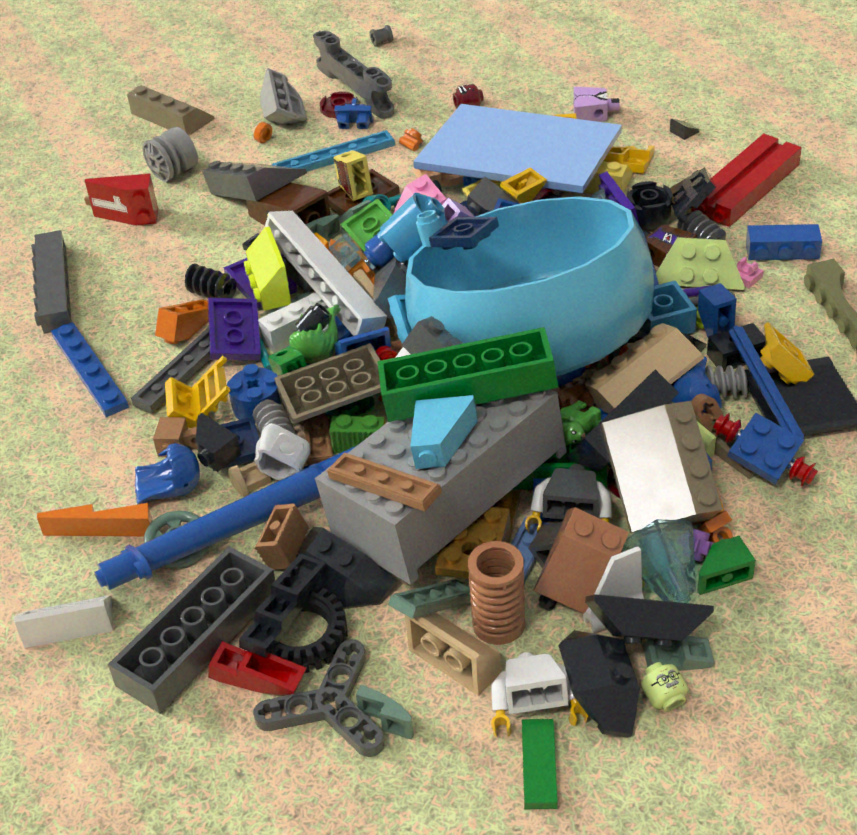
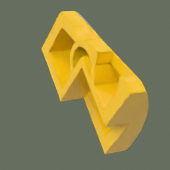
M648 145L647 150L637 149L635 146L612 147L603 161L628 165L634 173L644 174L653 157L655 146Z

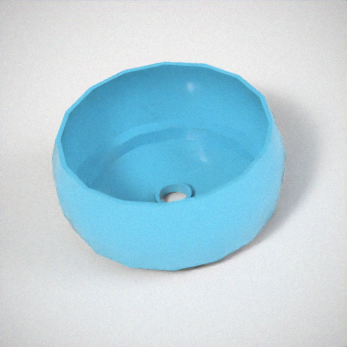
M579 196L540 199L498 208L476 216L497 217L499 227L491 232L489 237L481 240L477 247L469 250H464L463 247H454L448 250H443L442 247L431 250L428 247L421 246L409 258L405 303L408 321L412 329L418 321L433 316L444 324L445 329L453 337L458 338L464 344L545 327L554 359L556 376L597 362L627 343L632 336L637 334L652 309L654 274L644 233L632 211L612 200Z

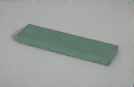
M452 579L391 595L388 605L413 619L470 603V587L457 579Z

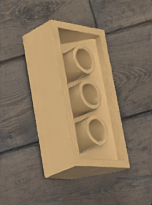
M662 323L653 327L650 333L643 339L634 342L625 353L616 356L603 370L594 373L591 379L584 385L592 396L596 407L610 413L655 369L672 384L703 360L704 357L677 328Z

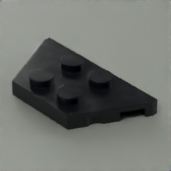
M705 167L670 187L672 191V207L676 218L681 224L687 219L684 213L692 206L697 208L716 188L710 173Z

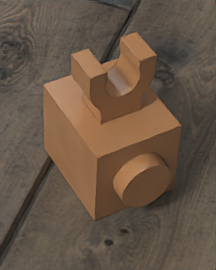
M160 417L153 437L157 456L167 449L168 445L173 443L197 449L195 442L197 427L188 430L186 418Z

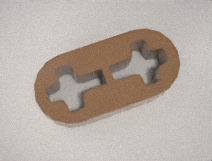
M698 394L691 401L696 420L714 434L716 430H713L711 421L716 422L720 415H724L714 398L706 394Z

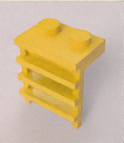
M222 356L193 387L170 377L165 382L167 417L186 418L187 426L191 429L197 427L199 414L203 413L209 417L210 411L216 413L219 410L218 403L220 401L226 403L228 401V393L230 392V387L226 385L225 368L223 366L227 358Z

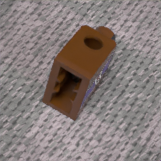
M661 225L652 233L642 230L645 234L652 262L657 267H660L677 237L697 238L695 233L667 225Z

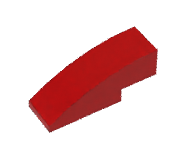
M222 641L209 663L208 678L254 692L291 695L295 694L306 672V667L271 653L264 658Z

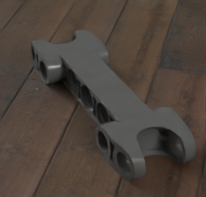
M318 31L314 33V43L321 54L316 60L317 68L329 78H339L364 98L366 106H371L372 113L377 117L387 118L394 115V105L387 95V91L392 89L391 78L377 67L367 68L341 48L340 38L332 32Z

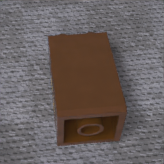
M291 182L257 201L246 200L249 216L264 226L266 225L269 212L293 211L305 225L331 215L328 192L326 190Z

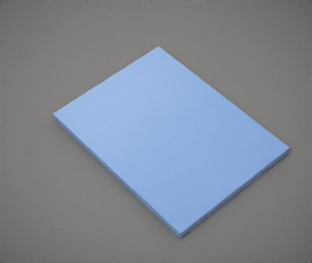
M460 104L416 157L413 165L415 169L481 179L486 177L489 180L501 182L531 167L547 179L546 184L542 188L583 193L622 132V125Z

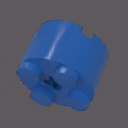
M248 364L227 382V386L230 387L231 407L237 419L253 417L255 407L267 399L282 405L274 380L277 377L276 373L269 369L258 367L256 364Z

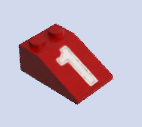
M150 173L85 179L94 217L135 226L157 224L158 204Z

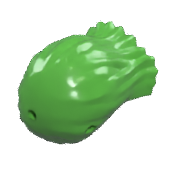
M336 304L331 308H327L332 316L329 318L328 325L323 330L322 325L319 323L316 330H309L308 332L304 330L294 331L289 336V346L303 354L306 364H314L331 358L334 355V344L338 342L335 317L341 311L339 305Z

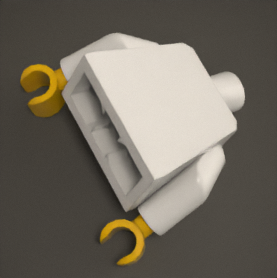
M525 652L520 654L518 658L509 659L506 661V671L501 672L492 683V711L496 712V716L493 717L491 726L495 737H497L496 728L500 725L506 726L508 736L511 734L510 720L505 716L507 711L509 714L567 706L569 705L568 702H570V724L576 726V713L581 714L584 717L585 723H587L588 715L573 696L565 666L556 663L550 654L533 656L531 653Z

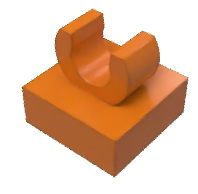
M727 511L696 528L697 530L710 533L708 541L713 543L720 541L717 537L718 534L723 539L733 537L730 529L724 526L732 521Z

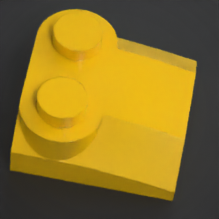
M769 322L765 323V347L760 350L763 355L760 358L761 361L769 369L773 367L779 371L778 375L787 384L792 382L796 385L800 381L807 382L814 376V373L804 353Z

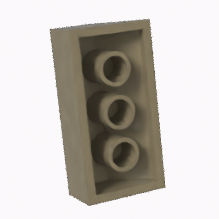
M142 85L135 87L134 90L127 93L131 114L168 130L172 127H179L188 135H191L215 119L213 115Z

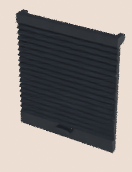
M829 356L807 360L814 376L807 382L800 381L796 385L792 382L790 384L785 383L778 375L779 371L774 367L769 369L765 366L804 436L857 427V400L849 391V387L847 388V384L845 385V381H843V378L835 369ZM746 369L747 388L761 414L766 419L779 425L749 369Z

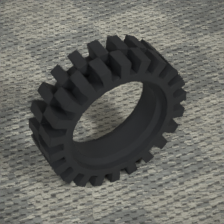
M315 586L301 611L313 612L322 616L328 623L325 633L317 641L300 647L288 646L278 642L270 652L273 655L306 667L305 673L310 672L309 665L314 664L316 671L323 668L321 662L323 659L329 665L333 660L332 654L335 655L340 644L346 641V637H348L345 610L341 601L338 602L337 596L333 593L329 596L328 590L322 588L318 594L317 586Z

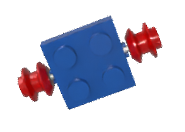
M730 413L725 417L720 415L713 426V429L716 430L715 437L720 434L726 436L725 443L731 442L735 438L737 439L729 450L727 457L775 485L786 468L790 469L789 480L797 477L801 480V487L804 483L810 485L818 470L814 469L816 463L810 466L805 463V456L798 458L796 461L793 459L804 441L802 438L758 413L753 415L744 430L741 429L740 419L735 422L730 420Z

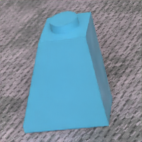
M473 395L418 400L415 402L410 448L416 469L445 467L478 421Z

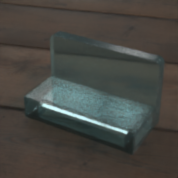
M346 233L328 248L347 272L361 259L372 271L376 269Z

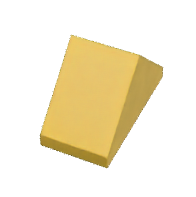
M530 167L501 182L500 187L521 204L531 202L546 184L547 179Z

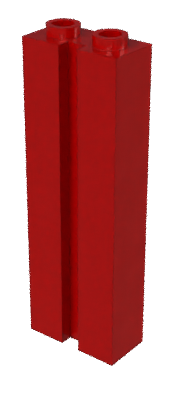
M763 133L712 177L716 188L697 208L692 206L691 212L700 210L703 215H706L712 221L727 227L732 226L800 165L802 147L787 141L783 145L779 144L778 138Z

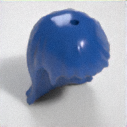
M706 357L671 384L679 392L672 399L674 403L692 401L696 395L706 394L714 398L720 409L722 408V400L718 388L710 382L705 374Z
M173 443L158 454V456L167 455L164 460L155 464L136 466L135 493L137 504H144L150 500L184 496L193 491L200 480V466L193 451L184 445Z

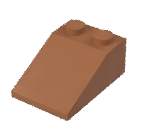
M576 507L567 510L533 591L584 614L588 609L585 597L595 594L610 558L621 553L629 532Z

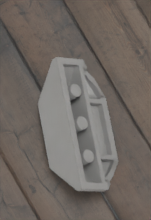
M267 68L260 93L264 118L271 123L276 122L282 125L305 122L307 117L301 96L288 82L289 79L286 75Z

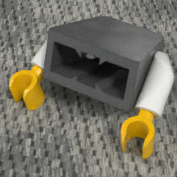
M573 464L569 469L557 468L554 470L551 478L545 479L535 488L530 509L533 513L525 520L527 532H530L532 524L537 523L538 534L543 526L540 519L541 513L544 518L564 519L567 510L574 507L609 523V519L612 518L611 494L601 482L596 481L595 472L585 470L580 464Z

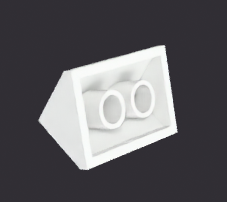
M111 595L24 611L13 617L25 648L113 631Z

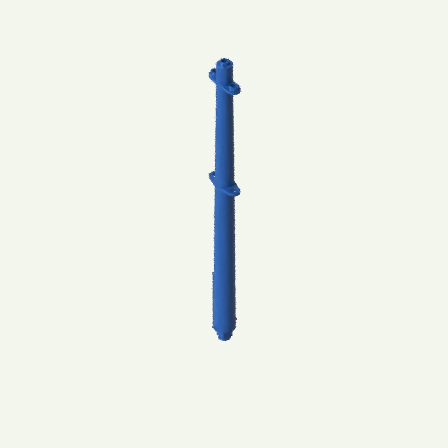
M585 366L556 376L558 386L561 387L573 382V379L582 376L586 370ZM356 446L317 464L305 466L302 471L137 547L130 544L125 546V550L121 551L119 555L97 564L99 570L94 573L100 587L106 586L108 590H112L138 577L140 579H150L153 577L152 571L268 521L275 505L295 504L298 508L321 498L315 478L333 465L344 452L348 453Z

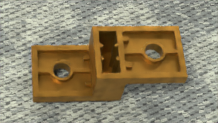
M509 491L439 551L435 566L436 575L469 579L468 559L476 547L490 541L510 543L521 499L520 491Z

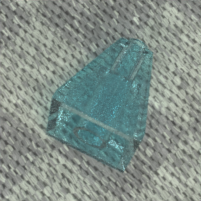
M655 519L628 537L621 553L638 546L641 549L642 580L663 601L688 603L691 600L690 595L696 592L693 524L691 520Z

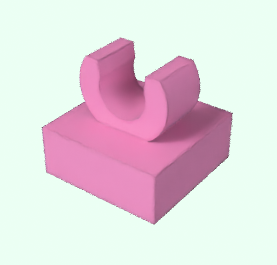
M744 257L737 263V269L744 286L750 288L763 278L764 270L758 268L757 262L747 263V258Z

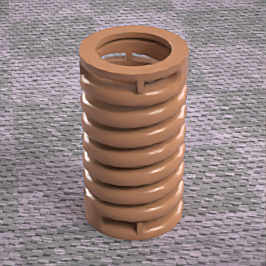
M502 541L483 543L471 552L468 559L472 628L476 636L482 641L493 645H504L518 639L525 629L524 560L521 552L510 543Z

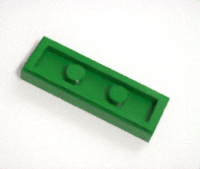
M522 719L524 810L558 809L554 719Z

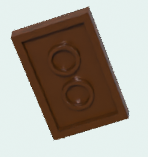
M374 169L369 170L373 190L372 195L383 194L390 198L400 193L399 185ZM340 186L328 191L330 208L340 215L362 203L366 198L363 197L353 201Z

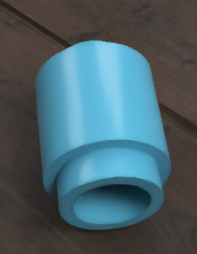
M428 210L416 216V226L422 246L428 247L431 250L439 248L431 247L429 237L443 227L440 216L436 214L435 210Z

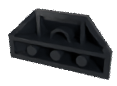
M313 526L303 539L304 541L301 543L299 551H297L299 554L301 553L326 562V568L316 584L318 594L322 588L327 589L329 596L332 593L337 596L338 602L341 601L343 609L381 605L398 582L397 579L377 565L367 555L322 527Z
M596 594L585 597V603L612 636L623 637V643L642 644V639L653 640V646L672 647V642L683 641L714 612V606Z
M574 630L558 645L573 696L587 715L598 723L597 728L602 734L625 738L631 737L633 735L640 687L623 639Z

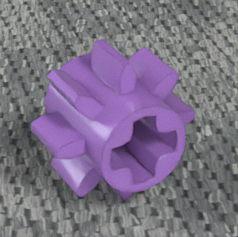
M689 527L687 534H679L676 546L683 548L682 556L702 562L703 556L708 554L713 542L708 541L710 533Z

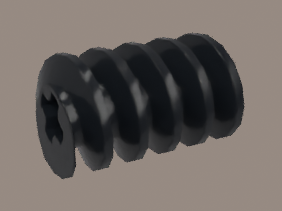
M193 263L185 274V287L187 291L196 293L199 296L206 298H233L236 292L237 282L234 278H230V275Z

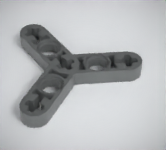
M352 639L341 643L319 689L259 702L253 711L257 727L263 731H274L325 720L362 756L374 757L380 754L384 748L383 732L349 700L365 663L364 645L360 641ZM352 652H357V654H353L349 660L350 665H348L347 655H351ZM339 674L349 676V679L344 683L333 681L334 677ZM327 700L329 702L335 701L336 708L338 711L336 712L335 708L331 704H324V702ZM302 704L308 707L302 714H293L291 712L292 708L296 705ZM281 709H285L286 716H282ZM271 712V718L265 719V713ZM347 717H355L358 720L352 727H345L341 724L343 719ZM363 731L364 735L369 740H373L375 738V743L372 744L369 741L364 743V738L361 732Z

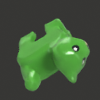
M577 401L573 405L560 410L566 446L580 443L602 421L600 409L592 406L588 411L582 412L580 410L587 407V404Z

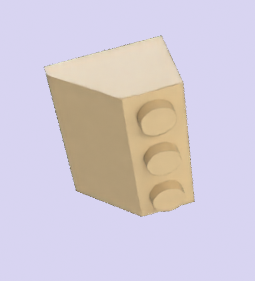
M436 612L413 619L405 615L409 650L477 696L502 672L501 654L498 650L476 639L470 631L462 630L453 624L448 617L440 616Z

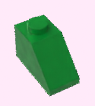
M740 536L722 539L712 544L699 571L697 587L699 595L753 579L756 560Z

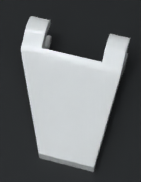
M638 546L610 558L596 589V595L644 599L642 593L641 549ZM588 607L583 614L584 622L586 624L591 623V630L594 634L604 630L605 626Z

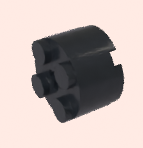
M653 181L634 184L632 190L627 191L626 197L636 209L641 229L646 231L655 230L661 225L669 226L672 210L671 189L664 184L663 188L659 187L657 182Z

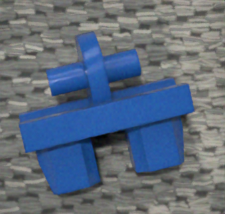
M353 98L352 104H345V106L335 105L334 111L339 129H348L350 123H356L358 129H368L369 124L374 121L372 107L359 104L358 98Z

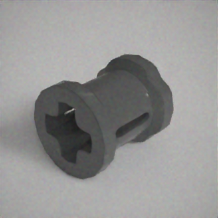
M385 25L384 28L378 30L371 29L370 39L372 44L377 46L381 42H392L393 33L391 27Z

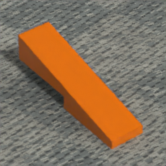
M148 503L94 511L93 504L37 513V520L43 536L144 537L146 529L153 521Z

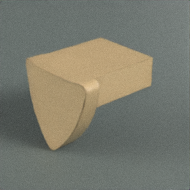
M255 462L242 468H238L235 465L228 469L231 484L243 497L271 483V477L260 472Z

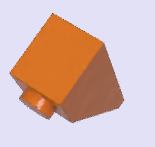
M201 299L159 308L155 336L163 338L164 342L169 344H178L179 341L190 339L209 321L208 301Z

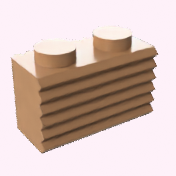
M295 504L275 505L254 548L260 554L259 557L263 558L262 561L265 562V565L273 570L286 569L297 558L296 555L299 554L297 551H299V547L306 537L305 534L308 533L307 530L310 529Z

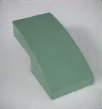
M336 214L322 217L306 224L313 234L318 233L328 242L341 233L339 215Z
M687 636L683 641L672 642V647L653 646V640H646L643 644L647 668L657 662H661L662 665L673 664L679 671L704 669L714 665L708 638Z
M360 685L356 693L358 708L366 715L381 719L382 731L412 740L414 731L411 715L390 697L372 688Z

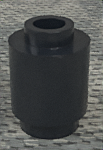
M316 303L314 306H310L295 323L298 328L296 331L304 330L308 332L309 330H316L319 323L322 325L323 330L328 325L329 318L332 315L324 306Z

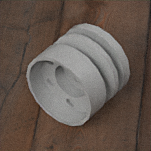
M172 127L160 136H155L152 140L149 139L143 144L142 151L147 166L163 182L171 180L173 177L178 176L180 172H186L198 164V155L194 143L189 135L179 127Z

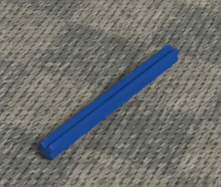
M738 325L733 326V329L729 331V335L780 427L804 440L801 429L744 328Z

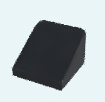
M670 120V132L683 140L700 131L685 121Z

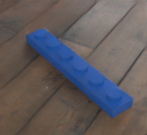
M72 322L52 330L53 339L105 417L129 408L128 401L75 324Z

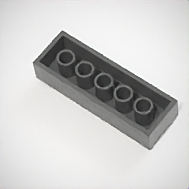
M229 546L108 663L115 687L160 714L211 662L221 642L229 643L254 618L255 611L271 595V585L275 581L274 570Z

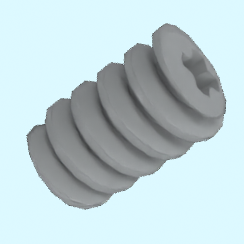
M729 365L725 373L722 366H717L714 373L711 366H706V376L712 384L717 386L718 391H721L723 398H726L728 391H731L733 398L737 397L739 391H742L744 398L747 397V375L742 365L737 367L736 372Z
M267 399L260 402L253 410V418L260 434H262L263 429L268 424H276L297 435L285 408L281 404Z

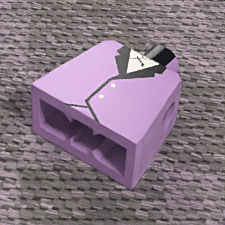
M574 87L573 104L577 119L596 122L606 121L608 111H619V98H607V89Z

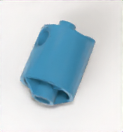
M415 192L380 227V232L377 234L378 238L384 244L389 245L394 251V257L402 263L406 260L409 261V258L422 246L416 226V216L428 210H435L436 214L440 216L442 225L445 226L448 223L445 217V209L436 198Z

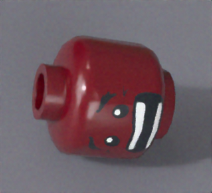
M475 84L459 86L456 92L453 93V102L456 109L460 104L480 106L481 102L484 101L482 90H478Z

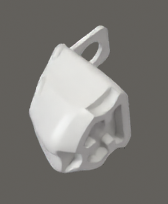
M268 424L263 429L261 437L256 444V458L254 462L260 472L275 480H282L302 471V467L310 455V443L276 424Z

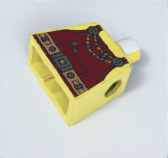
M353 150L334 157L339 186L353 201L373 194L366 155Z

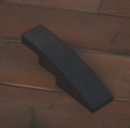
M300 553L271 585V595L255 611V621L239 638V648L266 658L300 613L324 572L326 562Z

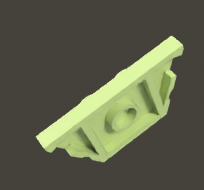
M677 237L656 272L659 284L676 281L679 286L701 287L721 283L726 289L744 290L745 288L726 240Z

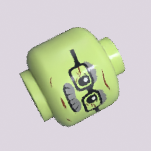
M657 662L645 670L646 676L641 681V688L654 708L663 709L665 712L681 706L686 701L685 695L688 692V685L675 665H662L661 662Z

